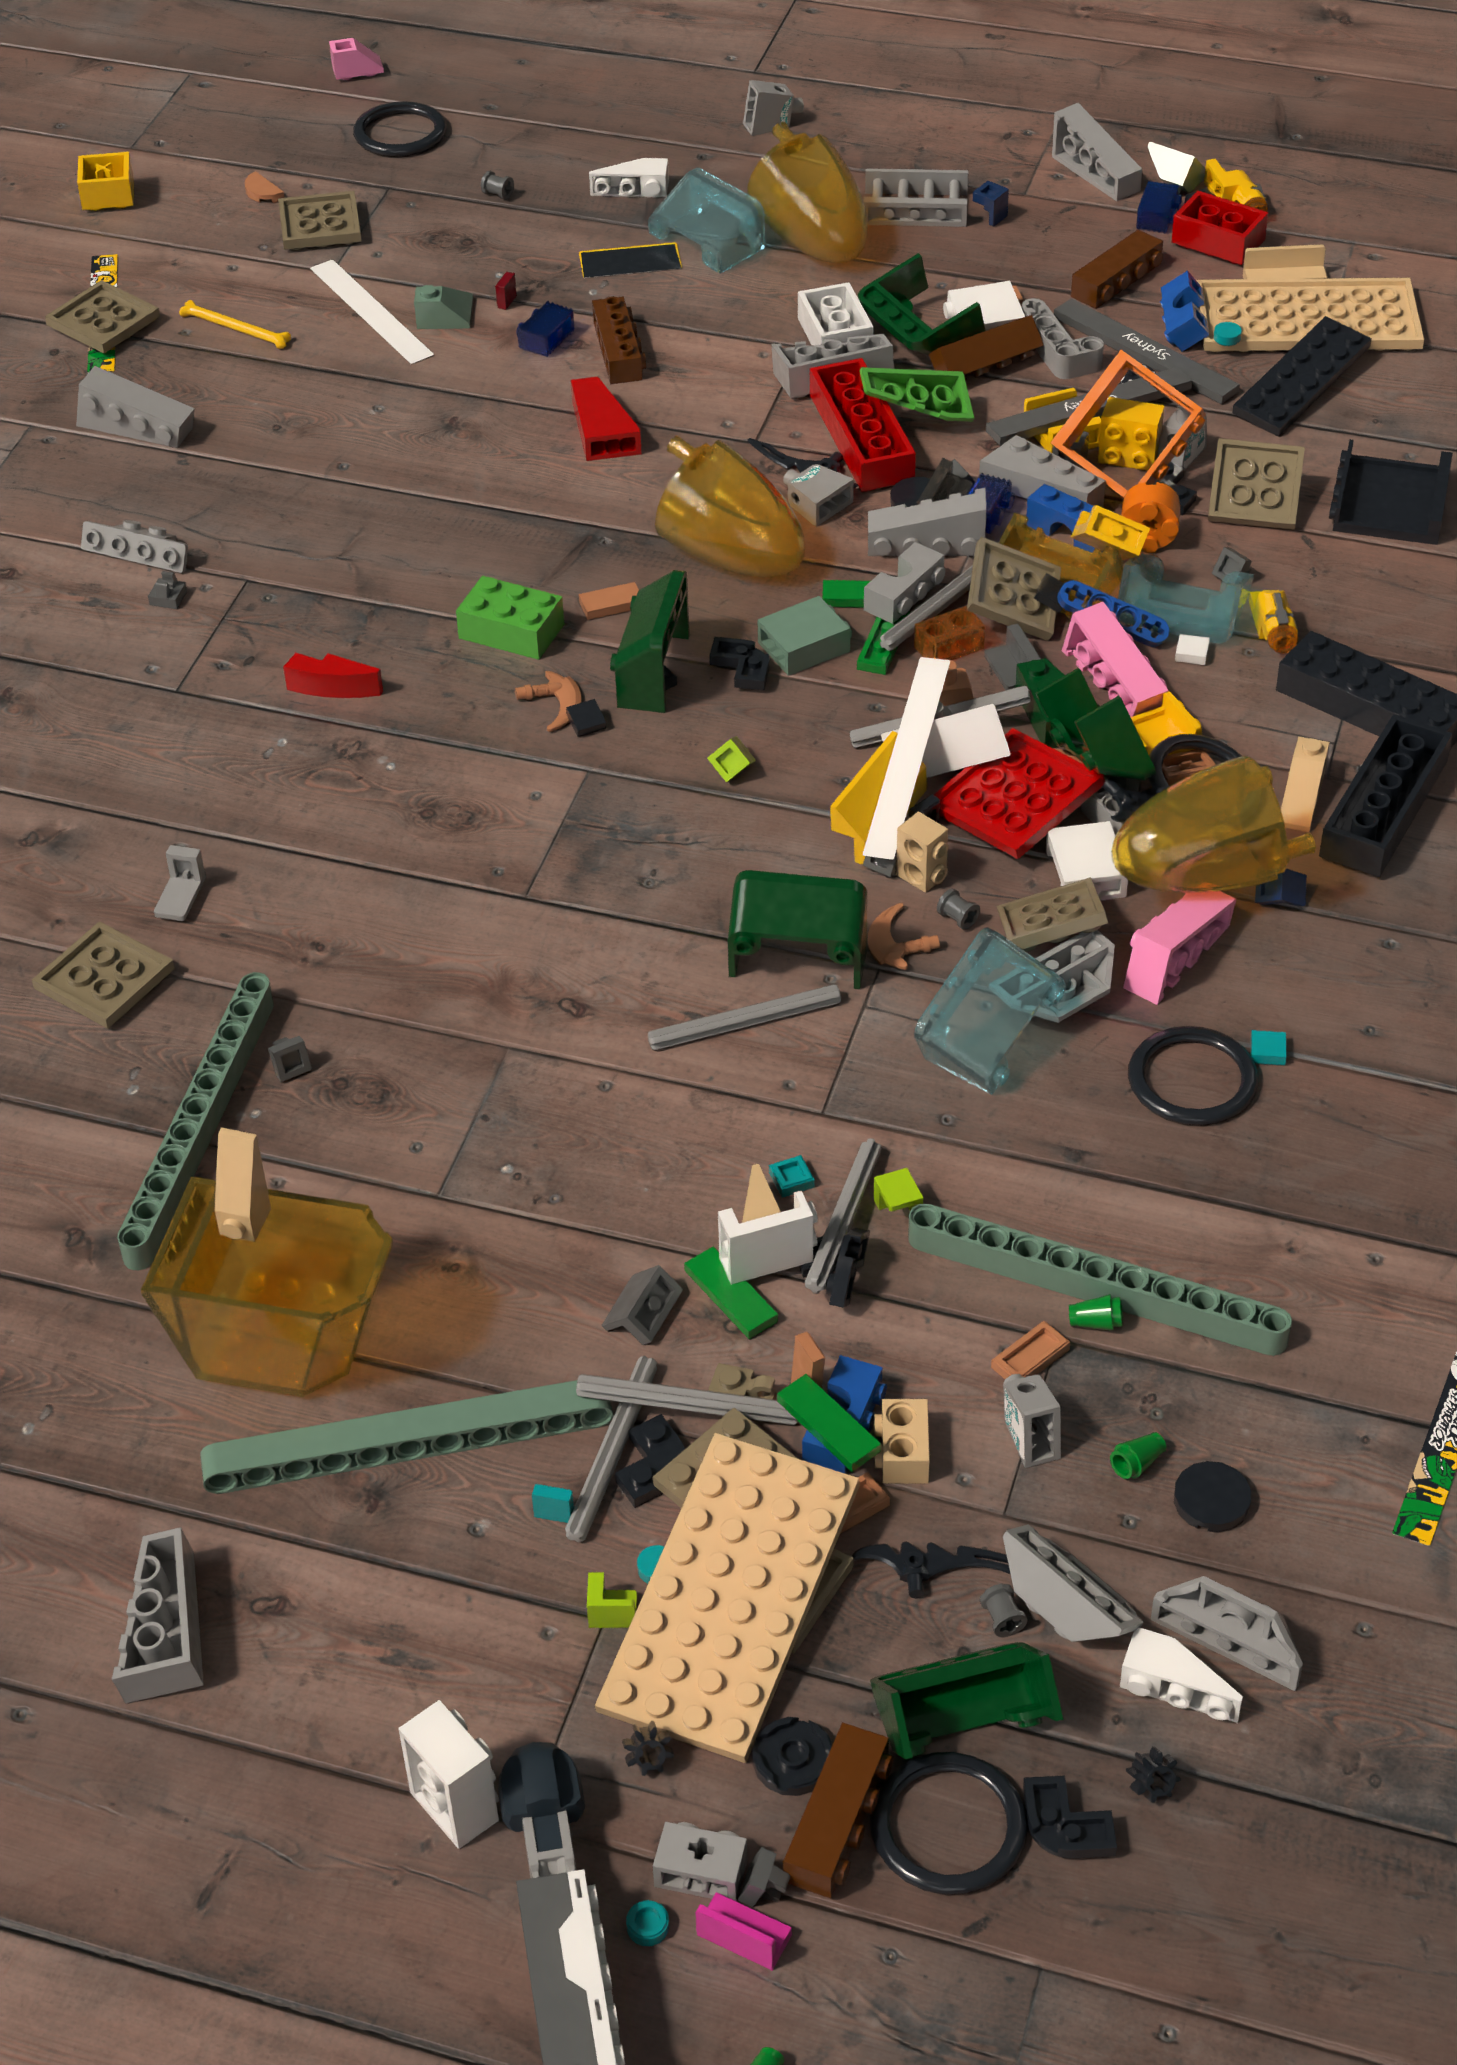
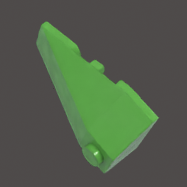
M861 367L859 370L866 395L946 421L973 422L975 419L963 372Z

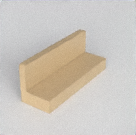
M1320 244L1247 248L1245 250L1243 279H1327L1323 266L1325 246Z

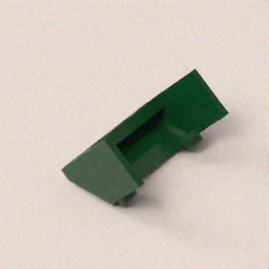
M919 253L864 286L858 293V299L862 307L870 316L907 348L927 356L940 347L986 331L981 306L978 302L934 329H931L913 313L914 308L910 299L929 288L922 256Z
M678 570L671 571L640 589L637 596H632L631 614L617 653L612 654L610 663L611 671L615 672L617 708L665 713L664 660L672 638L689 639L687 572Z
M1079 668L1035 693L1053 728L1049 733L1056 746L1060 747L1063 745L1066 750L1081 760L1089 771L1094 770L1098 774L1142 781L1156 774L1155 767L1122 698L1117 696L1098 707Z
M753 870L740 872L734 882L728 932L729 977L736 976L740 955H752L759 951L762 938L827 944V954L831 960L841 965L854 966V989H860L867 954L868 892L866 887L862 883L851 879Z
M1023 1642L987 1648L879 1675L870 1680L873 1696L887 1737H889L892 1751L904 1759L913 1758V1756L925 1753V1746L932 1742L931 1738L1006 1719L1011 1722H1018V1726L1021 1728L1042 1723L1043 1716L1054 1721L1063 1720L1049 1654Z

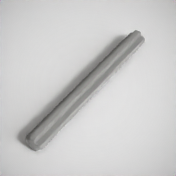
M973 565L880 637V646L882 648L885 647L887 651H892L970 590Z
M1021 686L947 705L946 707L953 714L994 704L998 712L1029 704L1031 697L1027 686ZM903 717L851 730L850 740L852 746L859 748L882 742L881 734L899 729Z
M832 984L649 1031L648 1042L652 1050L663 1049L839 1004L841 1002V993L838 986Z
M869 1138L867 1142H862L805 1280L806 1288L811 1289L814 1294H819L820 1291L826 1289L829 1275L832 1273L840 1254L843 1236L847 1235L880 1155L882 1148L880 1144L875 1143V1139Z
M641 1356L637 1360L629 1380L652 1383L657 1371V1361L653 1358ZM619 1402L565 1528L566 1537L569 1540H575L580 1543L586 1539L628 1440L629 1430L633 1428L642 1405Z
M586 1374L579 1375L577 1380L576 1394L580 1397L722 1416L727 1414L732 1408H736L744 1416L752 1420L789 1425L797 1423V1420L777 1400Z

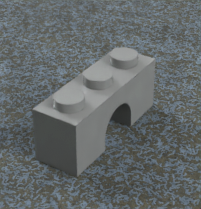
M914 542L898 557V577L881 572L864 587V611L892 624L902 615H906L916 602L922 600L927 592L936 584L938 585L942 582L945 576L944 554Z

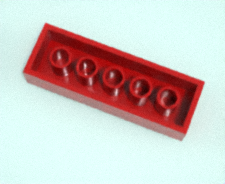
M863 358L810 368V397L856 483L859 485L858 487L861 492L892 486L903 479L915 477L916 452L889 404L885 400L866 395L864 392L859 371L861 367H867Z

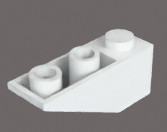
M641 158L590 171V196L666 198L669 184L668 159Z
M1140 1627L1133 1632L1122 1665L1121 1688L1127 1689L1138 1696H1150L1167 1701L1177 1708H1190L1200 1711L1217 1720H1229L1238 1723L1243 1698L1241 1694L1175 1638Z

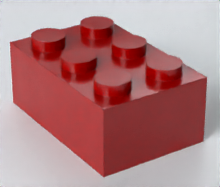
M1197 191L1174 214L1171 242L1181 245L1186 249L1197 250L1208 256H1215L1228 260L1230 263L1242 265L1244 263L1245 250L1247 248H1258L1265 241L1269 212Z

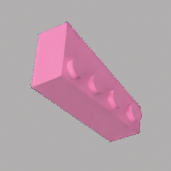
M1104 601L1073 613L1062 652L1067 657L1073 655L1077 659L1076 666L1082 672L1088 670L1093 675V683L1099 689L1105 687L1108 690L1110 700L1120 696L1130 717L1160 707L1163 702V693L1169 691L1165 681L1158 677L1151 667L1148 658L1142 655L1135 645L1132 636L1126 633L1118 622L1116 614L1109 610Z
M1201 883L1194 890L1186 892L1178 902L1172 903L1161 915L1155 916L1144 928L1136 930L1130 942V946L1133 949L1123 988L1158 1005L1164 998V988L1166 986L1173 988L1180 981L1179 974L1186 966L1191 969L1197 962L1202 950H1208L1230 926L1236 898Z

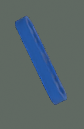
M1072 580L1064 583L1058 592V603L1062 608L1072 613L1085 609L1081 605L1087 595L1090 596V599L1086 603L1085 608L1092 606L1094 601H1104L1109 610L1116 614L1118 622L1126 633H1129L1133 640L1147 646H1159L1169 635V626L1164 619L1079 581ZM1071 589L1076 591L1075 596L1077 597L1073 602L1068 600L1069 595L1067 594ZM1121 613H1130L1134 617L1135 623L1132 627H1125L1121 624L1119 620ZM1141 620H1145V623L1142 625L1143 628L1141 629V631H1136V629L1141 624ZM1153 626L1158 627L1157 632L1159 634L1156 638L1150 636L1151 631L1149 629Z

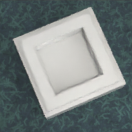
M1180 634L1175 661L1205 665L1210 638Z

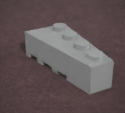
M1079 103L1054 112L1052 158L1115 201L1140 192L1142 168Z
M884 334L848 337L847 342L844 343L839 340L823 339L821 345L812 346L806 345V341L795 342V347L782 348L781 343L771 344L773 374L790 398H803L810 394V368L863 358L868 368L894 369L893 345Z
M94 366L79 384L76 426L178 448L193 429L195 408Z
M1017 435L980 460L979 487L980 489L985 488V491L993 488L1000 490L1001 496L1012 498L1013 495L1027 499L1039 487L1046 484L1088 504L1104 508L1106 480Z
M985 488L976 489L975 494L962 496L961 493L949 495V499L932 502V499L922 500L920 504L910 507L902 504L868 511V556H900L914 542L944 554V556H974L977 541L981 536L985 538Z
M181 1527L143 1536L133 1579L135 1583L133 1598L129 1599L126 1611L128 1615L125 1634H121L118 1648L121 1653L118 1667H114L112 1681L126 1704L204 1685L194 1552Z

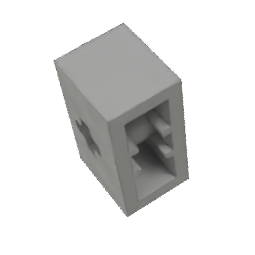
M665 1822L653 1863L654 1887L710 1899L717 1892L737 1902L748 1860L747 1838L739 1837L731 1831L714 1832L699 1829L697 1826L687 1822H680L678 1824Z

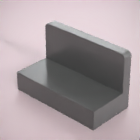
M1019 624L1007 626L1006 645L987 649L984 653V657L1005 690L1013 689L1016 686V668L1018 663L1041 659Z
M660 1265L638 1272L628 1281L602 1323V1327L609 1331L624 1326L642 1345L650 1343L683 1289Z

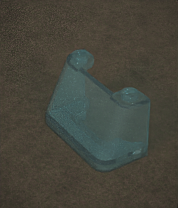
M698 167L685 174L648 220L649 234L656 238L664 239L669 235L671 228L702 246L703 263L719 274L765 249V214L761 203L756 198Z
M1140 552L1139 556L1130 558L1124 564L1118 599L1164 619L1169 626V634L1210 638L1209 642L1224 643L1234 634L1251 590L1254 574L1233 571L1223 578L1220 591L1163 580L1164 564L1158 556ZM1130 613L1120 614L1119 620L1129 626L1134 625L1135 620ZM1141 620L1139 628H1143L1142 625L1145 623V620ZM1153 626L1149 630L1158 631V627Z
M985 927L977 934L920 1017L914 1032L915 1040L927 1061L993 1095L997 1087L1003 1086L1009 1077L1010 1069L1008 1068L1007 1054L1041 1005L1048 1008L1062 1000L1066 989L1064 979L1000 933Z

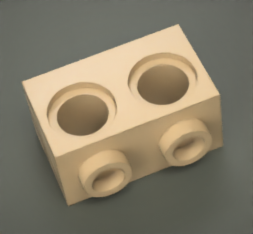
M919 811L897 828L896 875L925 893L936 884L943 882L948 872V829Z
M882 1399V1414H874V1437H882L881 1452L875 1456V1468H882L883 1483L928 1484V1400Z

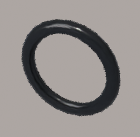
M402 101L381 104L364 112L357 119L353 127V135L357 143L369 152L383 156H408L426 151L437 145L443 139L447 127L444 117L435 108L422 103ZM392 114H416L426 117L434 123V130L428 136L406 144L377 142L370 139L365 132L366 127L370 123Z
M1178 734L1158 743L1149 754L1156 770V774L1149 778L1154 792L1172 811L1187 820L1212 827L1220 825L1232 826L1243 822L1253 815L1259 805L1261 796L1260 784L1254 769L1240 753L1222 741L1199 734ZM1179 749L1202 750L1221 758L1235 769L1241 777L1246 791L1244 800L1240 806L1233 810L1218 812L1205 810L1190 804L1176 794L1166 782L1162 771L1165 758L1171 752Z
M1180 1026L1157 1032L1139 1045L1133 1052L1128 1064L1130 1086L1141 1104L1152 1113L1168 1121L1183 1125L1202 1126L1228 1120L1246 1108L1254 1098L1258 1088V1071L1253 1058L1247 1050L1232 1037L1205 1027ZM1191 1042L1213 1046L1225 1052L1237 1063L1241 1072V1084L1234 1097L1221 1105L1203 1109L1180 1107L1161 1099L1149 1088L1145 1078V1067L1148 1059L1159 1049L1171 1044Z
M957 1752L930 1753L916 1757L899 1766L887 1780L883 1781L879 1788L876 1808L873 1814H870L871 1835L875 1847L889 1869L905 1882L921 1890L942 1895L967 1894L984 1889L1001 1879L1016 1864L1025 1847L1028 1832L1025 1806L1019 1792L1010 1780L990 1763L977 1757ZM935 1772L967 1774L985 1783L1001 1800L1006 1813L1007 1830L1005 1840L999 1852L987 1864L977 1870L963 1874L944 1875L930 1872L915 1865L899 1849L891 1831L893 1805L900 1792L909 1783L921 1776Z

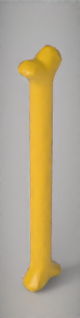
M192 300L185 302V306L179 310L182 317L195 316L274 343L278 349L285 348L286 343L291 340L289 332L275 333L199 307Z

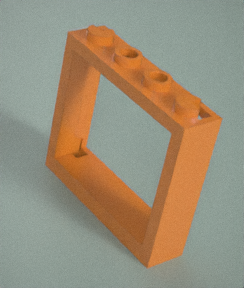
M1120 350L1051 441V444L1082 469L1106 480L1105 486L1124 499L1128 490L1070 447L1129 369L1191 414L1139 483L1147 482L1146 485H1153L1156 480L1160 481L1164 478L1170 468L1168 464L1174 456L1179 457L1184 452L1188 444L1186 442L1192 433L1196 434L1204 425L1206 413L1192 400L1126 352Z

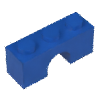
M1187 270L1161 287L1162 300H1160L1161 306L1164 309L1162 318L1166 325L1165 337L1171 345L1175 344L1182 352L1209 335L1207 318L1198 309L1205 304L1203 288Z
M1043 484L1027 498L1026 526L1048 536L1052 535L1063 524L1073 532L1082 511L1091 513L1093 505ZM1074 539L1073 547L1095 558L1104 553L1099 549Z
M840 1355L828 1381V1395L870 1433L874 1423L875 1413L873 1410L876 1404L882 1405V1399L885 1398L887 1384L882 1383L883 1367ZM808 1430L806 1431L802 1440V1460L846 1474L848 1468Z

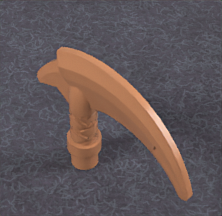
M545 671V677L549 680L548 684L524 685V687L515 688V695L517 700H531L533 697L555 695L560 703V711L557 718L547 726V731L552 732L570 722L566 714V707L581 703V692L576 682L570 676L563 677L557 673Z
M898 903L882 912L873 921L868 932V947L871 955L880 965L886 963L893 967L907 970V962L903 959L905 954L908 955L921 951L923 953L930 952L932 949L940 948V943L937 935L930 937L922 936L915 941L896 943L891 936L890 927L894 917L904 908L903 903Z

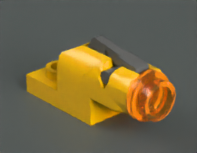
M1216 159L1206 160L1204 183L1210 192L1215 196L1268 212L1267 200L1260 184L1253 183L1243 170L1226 172Z
M1263 590L1250 592L1249 604L1259 639H1266L1270 648L1277 653H1289L1297 645L1298 630L1285 591Z

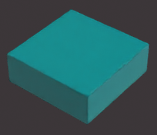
M1252 1030L1251 1057L1254 1063L1285 1065L1286 1032Z
M802 1155L769 1165V1174L782 1198L793 1195L794 1192L815 1188V1179Z
M535 1484L532 1492L534 1517L568 1523L574 1509L573 1491Z

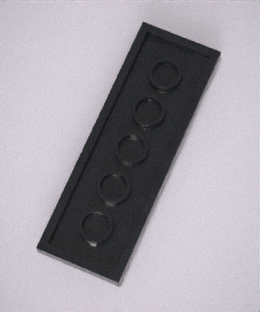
M1325 316L1233 405L1232 413L1279 437L1370 348L1372 338Z

